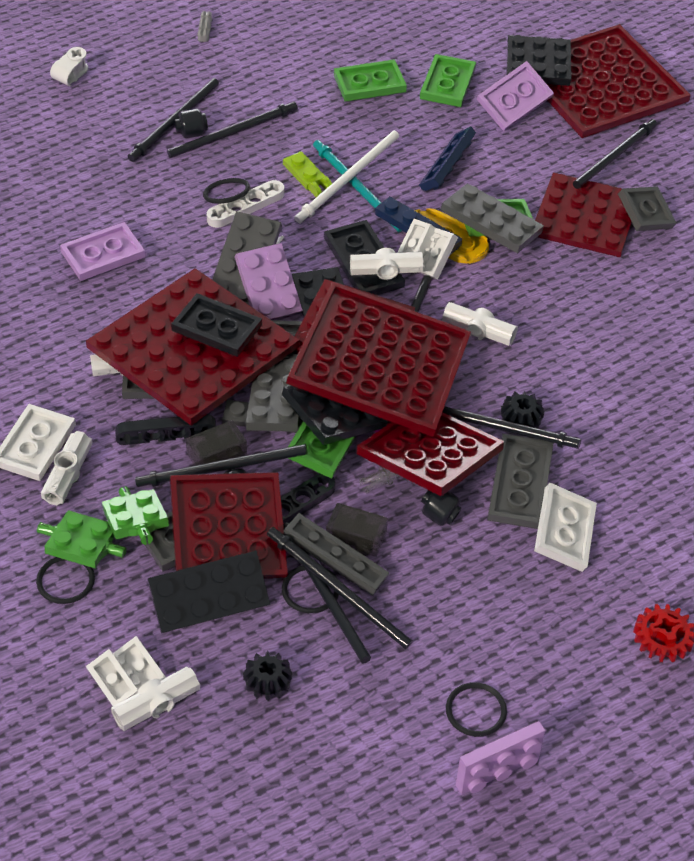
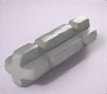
M203 11L201 13L197 34L199 42H207L209 40L212 13L210 11Z

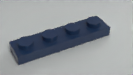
M471 126L455 133L420 182L419 186L422 190L427 191L432 188L436 190L444 184V178L453 171V165L463 156L462 152L472 144L471 140L476 132Z
M390 196L375 208L376 216L405 233L408 232L413 219L450 232ZM457 236L458 239L450 255L462 246L461 237Z

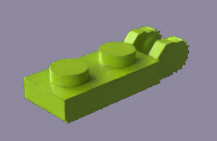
M302 151L283 159V165L315 197L322 193L319 185L326 190L332 184L331 180Z

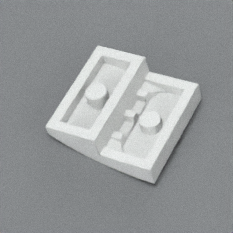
M413 219L397 253L422 252L423 272L419 273L438 280L458 237L453 233L437 229L431 224Z
M137 636L114 653L108 649L86 666L112 706L137 694L139 688L145 682L151 679H159L161 681L166 678Z

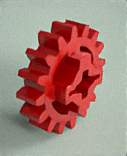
M655 604L653 611L646 607L643 615L639 614L633 629V633L636 634L634 641L635 643H641L639 649L641 652L650 651L649 658L657 655L660 662H663L665 657H669L671 662H675L677 655L684 659L686 653L691 652L694 645V623H688L690 616L688 614L681 616L680 608L671 611L669 604H666L665 609H661L658 604ZM680 638H683L681 642L676 644V641H680Z

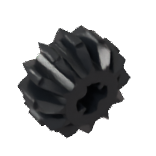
M514 391L512 396H506L503 406H501V417L505 421L539 428L544 418L542 400L536 399L535 394L527 395L525 391L522 394Z
M267 650L265 656L262 657L256 653L254 660H247L246 670L243 672V680L246 682L247 691H254L256 699L262 696V694H265L267 701L270 700L271 694L280 699L282 691L288 692L292 680V671L288 659L282 660L280 653L271 656Z

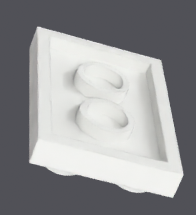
M28 404L0 446V468L41 481L53 462L54 457L58 454L76 426L75 418Z
M549 483L544 490L534 551L583 572L588 567L597 503Z

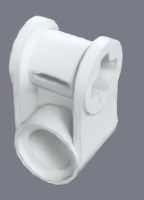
M81 47L69 49L64 56L52 65L50 76L65 85L71 86L72 82H76L88 70V65L85 63L87 55L85 49Z

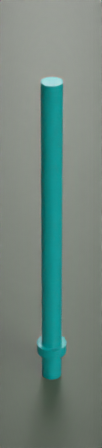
M316 140L313 143V147L319 152V156L322 159L325 158L341 175L349 170L332 153V149L329 146H325L320 140ZM356 176L349 181L374 208L382 203ZM390 224L398 233L402 231Z

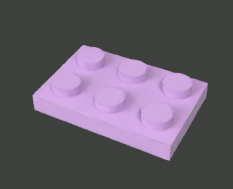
M526 61L477 96V100L498 126L505 131L549 100L554 92Z
M125 222L60 245L61 253L80 281L145 258V250Z
M282 243L237 253L234 256L249 305L270 320L299 314L303 311Z
M539 721L461 756L456 779V787L461 795L469 791L477 793L490 781L495 779L503 781L516 769L521 767L529 769L538 762L545 729Z

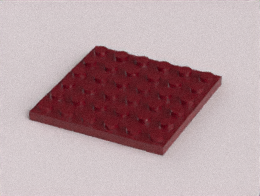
M620 24L571 39L570 86L547 84L554 92L553 96L547 101L581 138L690 101L691 96Z
M194 268L87 339L86 347L192 426L255 380L260 374H263L299 347V339ZM196 293L262 318L261 328L238 357L171 330V323Z
M332 282L289 372L286 384L433 437L471 331Z

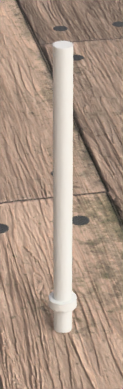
M392 131L310 204H305L302 207V211L294 217L295 221L301 224L306 218L312 217L322 204L399 138L398 132Z

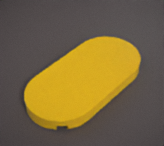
M426 208V211L414 210L462 238V246L448 257L449 259L458 263L471 264L479 262L487 256L489 244L486 236H469L464 223L436 209Z

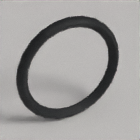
M241 178L222 179L207 186L203 192V197L210 203H230L244 197L250 190V184ZM241 183L245 185L244 191L232 197L215 199L208 196V192L212 188L221 184Z
M52 558L40 568L36 579L37 589L45 599L57 604H68L81 600L92 590L95 582L93 568L83 565L89 573V583L83 592L71 598H56L45 591L42 585V578L45 571L51 565L59 561H65V559Z
M303 565L291 570L287 577L284 578L282 595L287 604L293 609L303 613H319L329 609L326 604L316 608L301 607L289 597L287 592L288 583L295 574L305 571ZM325 568L328 572L335 576L334 573H332L329 569ZM334 591V594H333V595L335 596V598H336V600H337L338 597H339V594Z
M470 682L460 685L450 693L446 702V715L453 727L459 732L469 736L483 737L496 732L504 724L507 716V706L502 695L493 687L479 682ZM470 688H479L494 695L501 706V715L498 722L493 727L483 731H473L461 726L452 714V702L460 692Z

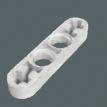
M277 180L268 181L249 190L241 199L230 203L218 204L207 211L208 225L219 228L233 222L236 211L231 210L233 207L242 208L238 212L251 214L281 200L284 197L283 183ZM253 198L260 199L259 202H252L250 200Z

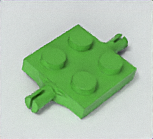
M124 486L125 491L121 487L118 492L120 496L102 502L103 512L115 538L139 536L142 544L147 545V542L150 544L153 541L150 532L169 526L168 517L154 489L141 490L131 494L127 486Z
M68 510L61 522L56 526L40 522L37 527V533L51 536L44 546L45 554L88 567L96 568L100 560L108 554L124 558L127 547L112 543L115 536L107 521Z

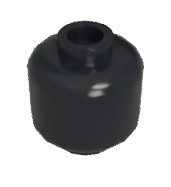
M197 108L180 111L178 119L174 120L176 132H181L184 138L203 136L204 132L208 130L206 114Z
M428 490L421 500L424 504L422 508L423 515L439 526H444L446 523L451 525L462 509L459 506L460 499L450 491L443 496H439Z

